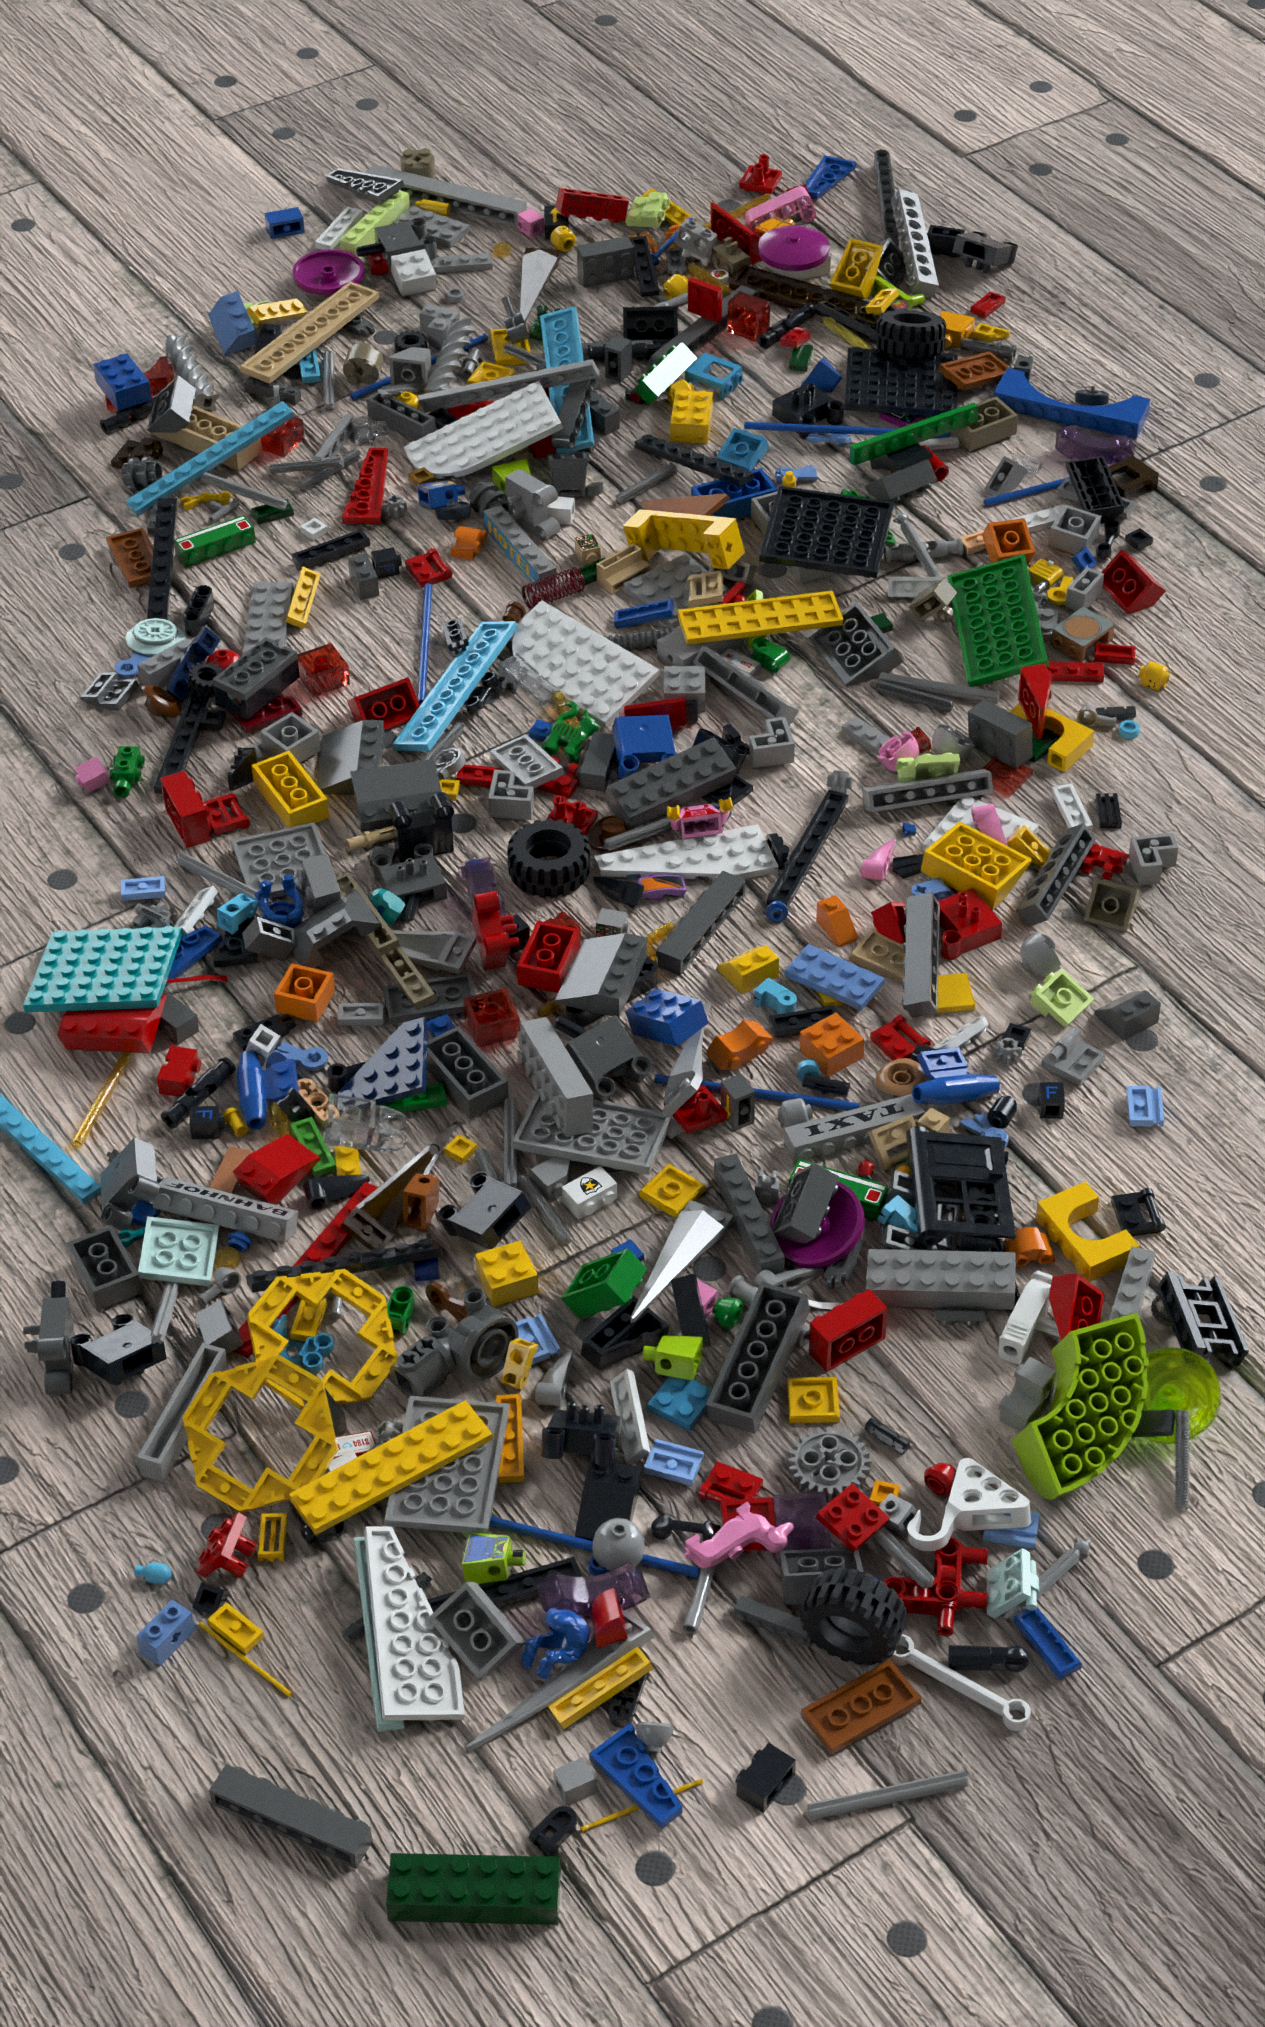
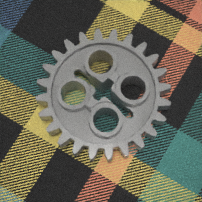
M830 1426L827 1427L826 1432H822L818 1427L817 1434L807 1431V1438L800 1435L799 1443L793 1442V1450H789L788 1458L789 1476H793L794 1484L800 1483V1491L808 1489V1496L818 1493V1500H821L823 1495H827L828 1500L831 1501L833 1495H839L851 1483L859 1490L860 1484H866V1477L870 1476V1452L865 1450V1443L858 1444V1436L850 1438V1431L843 1435L839 1427L835 1432L831 1431Z

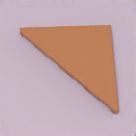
M725 493L643 500L640 503L645 510L711 516L730 498Z

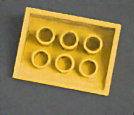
M959 821L924 851L921 872L932 878H940L947 886L959 892L973 888L989 908L993 910L1005 900L1031 864L1032 859Z

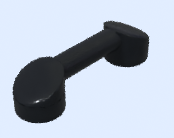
M1108 520L1104 523L1106 539L1104 543L1096 545V556H1112L1111 546L1113 540L1120 534L1119 521Z
M490 671L484 674L481 679L484 689L480 696L470 697L464 702L467 711H477L484 708L485 701L498 686V678L495 672Z
M668 1515L657 1517L651 1525L652 1535L661 1540L667 1539L672 1534V1530L700 1533L702 1534L703 1541L711 1540L721 1529L718 1523L711 1520L703 1524L672 1520Z

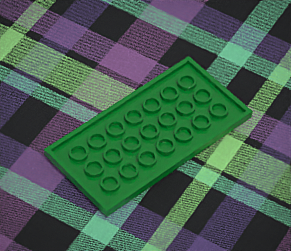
M1024 554L947 576L949 584L957 592L952 599L969 687L1019 675L1022 667L1045 664L1046 667L1049 666Z

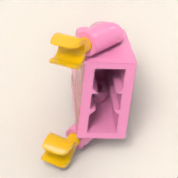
M731 797L726 800H718L720 810H717L711 804L681 808V811L679 805H676V807L667 806V819L670 820L671 828L674 831L681 830L682 839L723 833L722 825L727 822L730 811L734 809Z

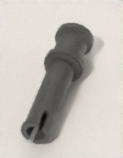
M962 338L960 349L978 353L990 351L997 358H1006L1012 362L1017 352L1016 345H1002L1001 342L993 344Z

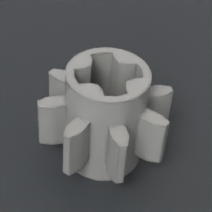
M391 495L385 499L383 512H387L388 517L398 519L405 515L407 502L403 501V497Z
M834 770L833 776L828 775L826 785L831 787L832 791L846 794L847 789H852L853 779L848 778V772Z
M1004 1038L1001 1041H997V1046L993 1049V1056L997 1057V1063L1011 1066L1014 1063H1018L1019 1057H1022V1048L1018 1047V1041L1012 1038Z
M395 1418L391 1422L388 1420L383 1421L376 1431V1436L379 1437L377 1443H385L402 1434L404 1425Z

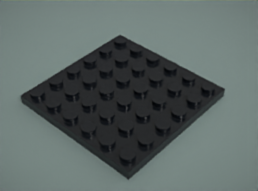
M848 348L844 410L936 416L957 408V386L952 381L946 379L938 369L940 364L958 360V355L945 353L928 358H908L889 355L879 351L878 348Z
M779 486L759 554V562L877 578L895 502Z

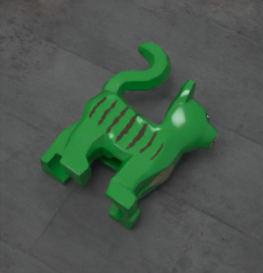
M568 701L565 705L571 708V711L559 715L556 722L551 726V733L545 739L541 748L552 757L554 753L557 754L559 752V745L565 747V754L569 755L568 762L578 765V754L587 745L589 737L594 732L600 731V725L596 723L594 718L588 716L586 709L583 711L578 728L564 723L566 720L573 719L579 712L578 705L573 701Z

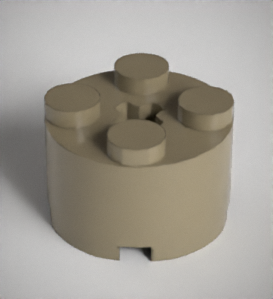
M407 149L403 151L400 159L401 171L432 179L436 178L435 158L430 153V149Z
M368 343L354 344L352 348H349L343 365V372L347 377V381L352 385L357 383H365L367 385L376 383L384 360L382 353L379 350L377 352Z

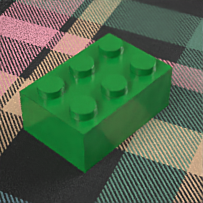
M628 1248L585 1263L562 1295L561 1300L579 1319L589 1315L594 1316L604 1310L609 1311L619 1305L624 1306L632 1298L631 1293L642 1282V1276L647 1268Z

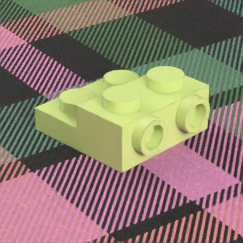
M650 192L648 197L635 196L625 220L626 225L659 228L665 218V212L670 206V199L667 197V194Z
M1061 968L1056 974L1051 972L1044 979L1043 982L1045 984L1043 986L1038 984L1032 990L1030 995L1033 997L1029 1002L1045 1017L1048 1014L1052 1015L1066 1028L1092 1003L1094 998Z

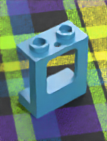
M703 353L685 370V381L691 382L693 386L700 381L720 389L721 400L730 394L737 385H740L743 380L742 366L708 353ZM711 364H717L733 370L724 379L707 374L711 370Z

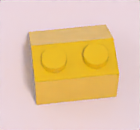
M767 945L751 948L718 964L717 969L741 994L757 988L767 978L773 980L779 977V957Z

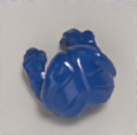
M284 875L282 885L284 892L289 894L294 900V904L277 901L267 905L272 883L267 880L261 882L255 897L262 910V918L290 928L300 924L304 915L303 900L293 876Z
M551 1608L546 1613V1623L548 1628L551 1629L550 1633L532 1637L525 1642L526 1647L521 1659L522 1665L527 1668H532L539 1647L561 1648L558 1650H547L546 1657L541 1659L536 1674L542 1679H548L551 1670L557 1663L576 1662L586 1652L590 1637L589 1626L584 1619L573 1611Z

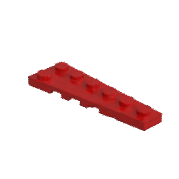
M369 448L363 462V467H361L359 472V479L355 482V489L352 491L350 501L347 503L342 515L343 524H381L388 448Z

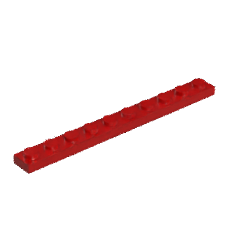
M364 1182L293 1266H298L305 1261L319 1262L324 1261L327 1257L336 1256L352 1237L340 1225L352 1210L378 1187ZM295 1295L277 1318L278 1320L282 1315L287 1314L298 1301V1296ZM246 1320L238 1329L244 1345L234 1350V1352L249 1358L253 1354V1346L248 1320Z

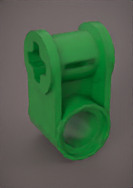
M764 638L753 640L752 647L754 652L751 655V659L760 662L761 667L776 673L790 661V654L785 648L779 647Z
M400 1286L393 1290L386 1308L392 1329L400 1331L401 1334H406L415 1312V1300L413 1290L410 1287Z

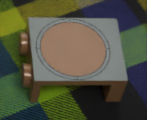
M1082 607L1052 628L1051 645L1083 662L1085 660L1086 647L1097 639L1107 644L1113 640L1115 624Z

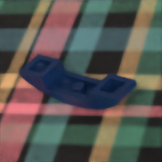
M204 627L188 646L169 679L166 691L180 703L185 701L191 691L187 686L189 669L198 662L202 664L207 656L212 655L221 640L207 627Z

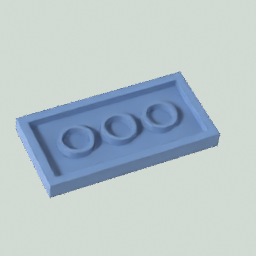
M810 944L785 969V977L860 1011L883 987L885 978Z

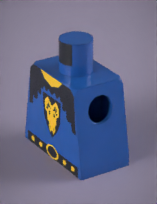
M448 480L417 485L419 504L430 509L446 506L447 503H450V499L458 502L457 496L465 495L464 484L455 485V483Z

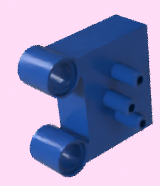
M669 715L615 718L612 730L619 765L617 775L620 779L636 773L639 763L660 762L676 755Z

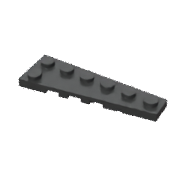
M337 168L326 175L328 183L375 200L377 203L386 201L387 197L398 193L399 189L405 186L402 179Z

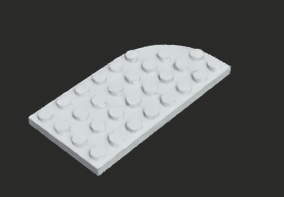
M537 381L433 433H429L423 438L404 446V449L416 470L425 467L436 479H444V476L451 475L457 478L478 471L564 428L542 385Z
M542 600L522 619L513 637L512 650L515 662H519L520 672L529 681L565 703L568 701L575 702L580 712L583 713L586 709L588 716L594 718L596 722L606 728L619 716L623 706L630 705L661 675L658 668Z

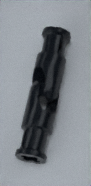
M808 302L804 303L802 308L794 310L787 318H783L769 327L766 333L759 334L757 337L758 344L764 349L770 348L773 342L780 341V338L794 328L803 325L808 318H813L815 316L814 306Z
M661 342L657 344H633L632 358L638 360L652 357L661 348ZM607 344L595 347L588 345V360L603 359L605 361V346Z
M156 395L152 396L150 401L113 413V416L101 419V429L106 435H109L113 430L121 429L141 419V417L151 414Z
M221 1057L213 1068H209L174 1101V1105L168 1111L166 1110L161 1113L163 1122L172 1129L176 1128L182 1118L190 1115V1107L202 1104L209 1095L223 1084V1080L229 1074L231 1075L236 1071L232 1061L227 1057Z

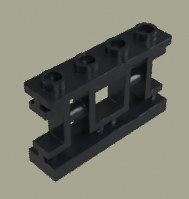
M1167 1271L1158 1284L1157 1289L1186 1363L1196 1364L1199 1358L1202 1361H1207L1213 1352L1224 1353L1227 1363L1239 1366L1248 1354L1249 1349L1219 1277L1213 1276L1210 1281L1208 1278H1203L1198 1286L1186 1285L1183 1277L1177 1276L1176 1272ZM1198 1314L1208 1315L1212 1324L1201 1323Z

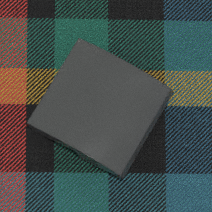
M100 672L81 695V699L91 705L104 709L120 710L139 685L136 679H119L117 672Z

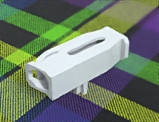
M1037 1270L1033 1273L1031 1281L1025 1286L999 1339L998 1356L1001 1359L1014 1364H1021L1038 1330L1060 1337L1056 1322L1045 1318L1051 1306L1049 1290L1052 1283V1275ZM1039 1278L1046 1279V1280H1048L1049 1282H1048V1283H1045V1282L1039 1281Z

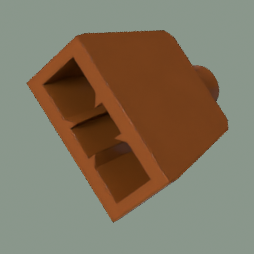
M415 1174L404 1189L403 1226L422 1231L427 1230L439 1203V1178L436 1175Z

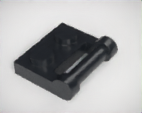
M1144 1188L1140 1192L1113 1195L1111 1197V1204L1121 1231L1126 1229L1131 1236L1160 1233L1166 1229V1224L1160 1218L1154 1202L1155 1195L1151 1188ZM1139 1203H1145L1151 1222H1145Z

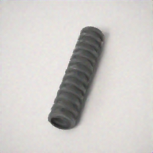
M671 627L670 630L664 628L663 631L662 629H658V631L654 629L652 632L647 630L646 633L640 631L639 634L633 632V634L627 633V635L622 633L621 636L615 634V637L609 635L607 639L626 650L629 649V651H632L633 648L638 650L640 647L642 649H645V647L651 648V646L656 648L657 640L675 631L674 627Z

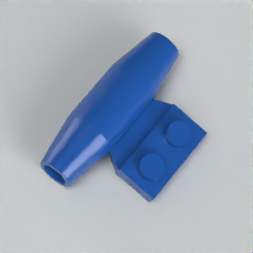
M959 1047L923 1051L917 1056L925 1075L932 1079L913 1087L912 1097L917 1104L949 1105L972 1102L997 1094L1000 1090L999 1080L994 1075L967 1074L968 1064Z
M247 1050L240 1054L237 1072L240 1107L247 1127L252 1130H259L266 1123L268 1101L278 1102L280 1099L283 1100L288 1095L287 1091L291 1087L299 1093L296 1064L292 1058L271 1064V1067L263 1071L256 1052Z

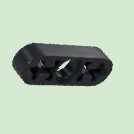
M648 1673L629 1685L636 1689L635 1694L626 1696L620 1691L613 1696L609 1706V1720L615 1727L624 1728L629 1723H632ZM622 1704H625V1713H623L622 1717L617 1716L621 1711Z

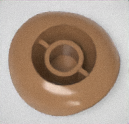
M907 1058L896 1059L885 1064L878 1071L875 1078V1084L878 1088L898 1097L912 1094V1089L915 1085L928 1081V1077L925 1075L921 1065Z

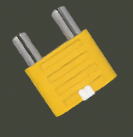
M1039 559L1028 568L1030 581L1038 584L1035 590L1039 593L1043 589L1051 587L1064 575L1063 570L1054 565V562L1051 560Z

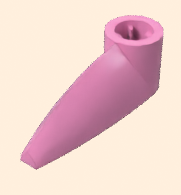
M994 804L971 808L973 823L979 828L980 832L1007 846Z
M891 839L883 844L868 859L863 860L861 868L862 878L885 879L894 850L895 839Z

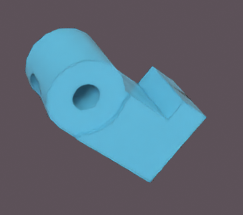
M244 894L235 896L217 909L218 927L234 934L238 931L239 924L256 913L258 902Z
M767 978L754 990L753 1004L761 1008L765 1004L776 1010L777 1014L796 1012V995L772 979Z
M899 1195L883 1207L877 1218L883 1225L890 1223L892 1226L918 1233L915 1209Z

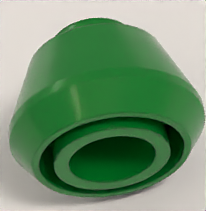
M738 1298L717 1300L712 1309L714 1319L725 1330L734 1328L741 1317L743 1304Z

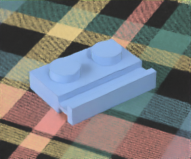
M1127 1086L1126 1097L1129 1126L1153 1127V1124H1160V1127H1163L1164 1113L1161 1086H1157V1089H1151L1150 1086Z
M541 1313L537 1314L535 1318L531 1319V1317L515 1322L520 1339L539 1345L537 1354L533 1357L532 1365L549 1359L551 1355H560V1347Z
M655 1439L654 1446L651 1448L644 1465V1473L693 1486L701 1461L704 1458V1451Z
M1030 1511L1031 1524L1027 1527L984 1530L983 1541L1035 1549L1040 1513ZM1003 1513V1515L1011 1516V1513Z

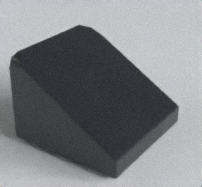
M201 1582L192 1608L213 1615L224 1605L230 1592Z

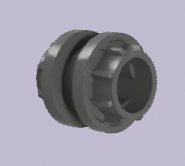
M150 456L143 457L141 461L138 458H130L122 467L123 482L127 488H131L133 491H140L142 485L146 488L163 477L160 463L157 460H153Z
M481 482L471 490L469 495L470 507L475 512H479L483 520V511L501 505L506 512L508 511L507 495L499 491V488L494 483Z

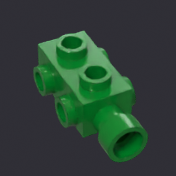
M119 746L117 755H114V768L110 769V780L114 781L113 794L118 798L128 797L131 786H135L136 781H141L140 768H144L145 757L141 755L140 747Z

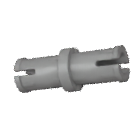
M474 348L470 349L468 357L463 362L464 367L461 375L465 379H467V376L469 379L478 367V359L481 352L477 348L475 350Z

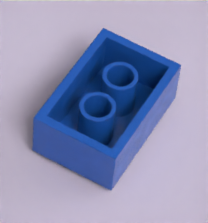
M128 353L93 364L97 385L117 411L152 400L150 381Z
M661 989L650 991L646 997L633 1003L632 1007L625 1011L633 1035L676 1047L709 1023L701 1000Z

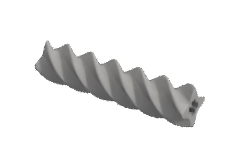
M470 317L463 319L453 318L446 339L442 344L441 351L426 383L425 393L450 389L449 382L457 380L454 370L462 368L459 358L467 356L464 352V346L471 345L468 335L476 333V330L471 326Z
M169 334L166 340L165 351L178 375L196 388L194 406L207 411H216L215 402L219 398V394H212L211 389L214 385L206 384L208 374L203 375L200 373L203 365L195 364V359L198 356L189 353L192 345L184 344L187 336L175 337Z

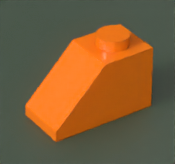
M837 895L817 902L816 921L839 948L858 940L849 911Z

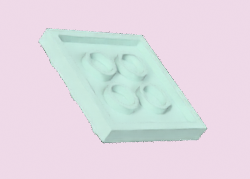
M147 1216L138 1269L139 1278L210 1287L219 1225Z

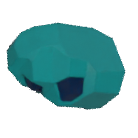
M382 888L374 890L369 897L370 902L383 920L390 925H393L405 906L399 897Z

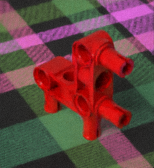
M950 1537L947 1545L935 1552L934 1573L936 1577H934V1585L931 1588L922 1589L910 1577H890L884 1582L889 1589L892 1588L897 1592V1597L901 1598L904 1602L907 1613L938 1615V1634L941 1636H951L954 1629V1615L960 1609L962 1610V1607L986 1609L987 1592L963 1591V1588H961V1565L963 1563L987 1565L988 1548L964 1547L962 1543Z

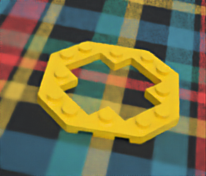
M346 1269L322 1274L321 1272L306 1273L289 1278L287 1276L276 1277L247 1315L255 1362L280 1355L288 1345L289 1340L270 1327L295 1295L316 1309L327 1293L331 1291L369 1317L358 1331L357 1337L376 1350L351 1383L329 1369L322 1379L328 1405L370 1401L390 1374L391 1366L398 1362V1354L394 1346V1336L391 1321L388 1318L385 1296ZM267 1379L264 1384L300 1410L305 1407L307 1403L305 1400Z
M280 1355L269 1357V1359L256 1363L254 1361L236 1366L234 1369L223 1372L210 1373L182 1417L188 1437L187 1442L194 1466L197 1487L240 1513L290 1500L289 1493L323 1476L338 1452L324 1382L322 1379ZM269 1379L307 1402L296 1419L295 1425L315 1437L289 1479L266 1467L252 1489L213 1466L226 1443L206 1430L233 1388L255 1400L261 1388Z

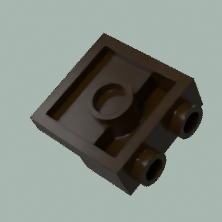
M145 437L141 442L127 440L111 460V466L122 469L123 465L130 458H138L141 461L143 457L150 456L153 460H158L163 454L161 441Z

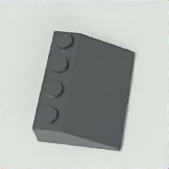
M857 601L841 613L843 625L821 628L809 637V640L847 687L879 677L881 672L889 673L904 662L895 647Z
M362 720L323 735L317 786L323 794L354 795L350 771L382 767L385 744L383 720Z
M434 759L350 771L361 832L392 826L393 823L388 809L396 801L405 802L410 814H412L414 811L421 812L433 809L430 803L431 797L435 793L442 792Z
M622 933L583 939L557 994L555 1004L612 1017L616 1015L617 1018H620L647 958V938Z

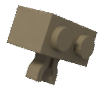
M731 237L724 239V243L712 247V263L719 269L726 270L732 279L744 265L750 266V256L738 248L737 242L732 243Z
M943 578L920 592L909 608L921 622L935 613L938 619L944 622L947 617L951 618L954 614V610L947 605L957 592Z

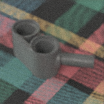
M508 296L503 297L501 300L508 315L503 320L509 339L514 345L530 337L521 312L514 313Z

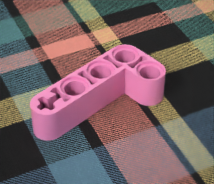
M799 186L748 210L744 215V219L749 228L755 232L756 226L772 217L785 219L798 213L804 222H812L816 218V211L806 189Z

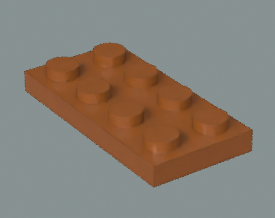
M988 351L940 364L938 371L946 379L952 381L959 389L967 390L1000 381L1006 369L1010 367Z
M144 528L106 537L107 545L129 588L150 583L153 545Z
M889 1659L802 1708L801 1716L830 1754L833 1755L921 1704V1697Z

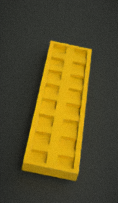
M833 590L679 609L677 611V617L687 645L843 625V617Z
M464 1400L289 1493V1498L313 1533L317 1535L492 1441L493 1435L469 1403Z

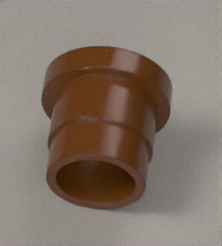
M510 601L506 606L502 620L515 621L517 623L520 618L524 617L526 610L520 603Z

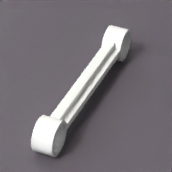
M901 1635L898 1645L907 1647L909 1652L906 1654H896L895 1650L894 1654L888 1658L893 1664L903 1666L909 1663L1003 1716V1723L1010 1730L1021 1731L1029 1725L1031 1709L1025 1701L1021 1699L1005 1700L914 1649L913 1640L907 1635ZM1019 1710L1024 1713L1025 1718L1021 1720L1012 1719L1013 1716L1009 1711Z

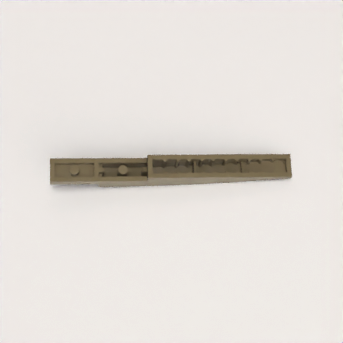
M347 872L337 877L340 898L357 889L380 923L381 927L364 938L401 993H405L416 1010L437 1001L432 989L400 947L397 937L352 875Z

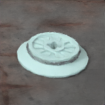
M153 618L136 624L135 627L127 632L125 640L127 646L133 651L146 655H156L184 640L186 637L184 631L175 626L171 621Z

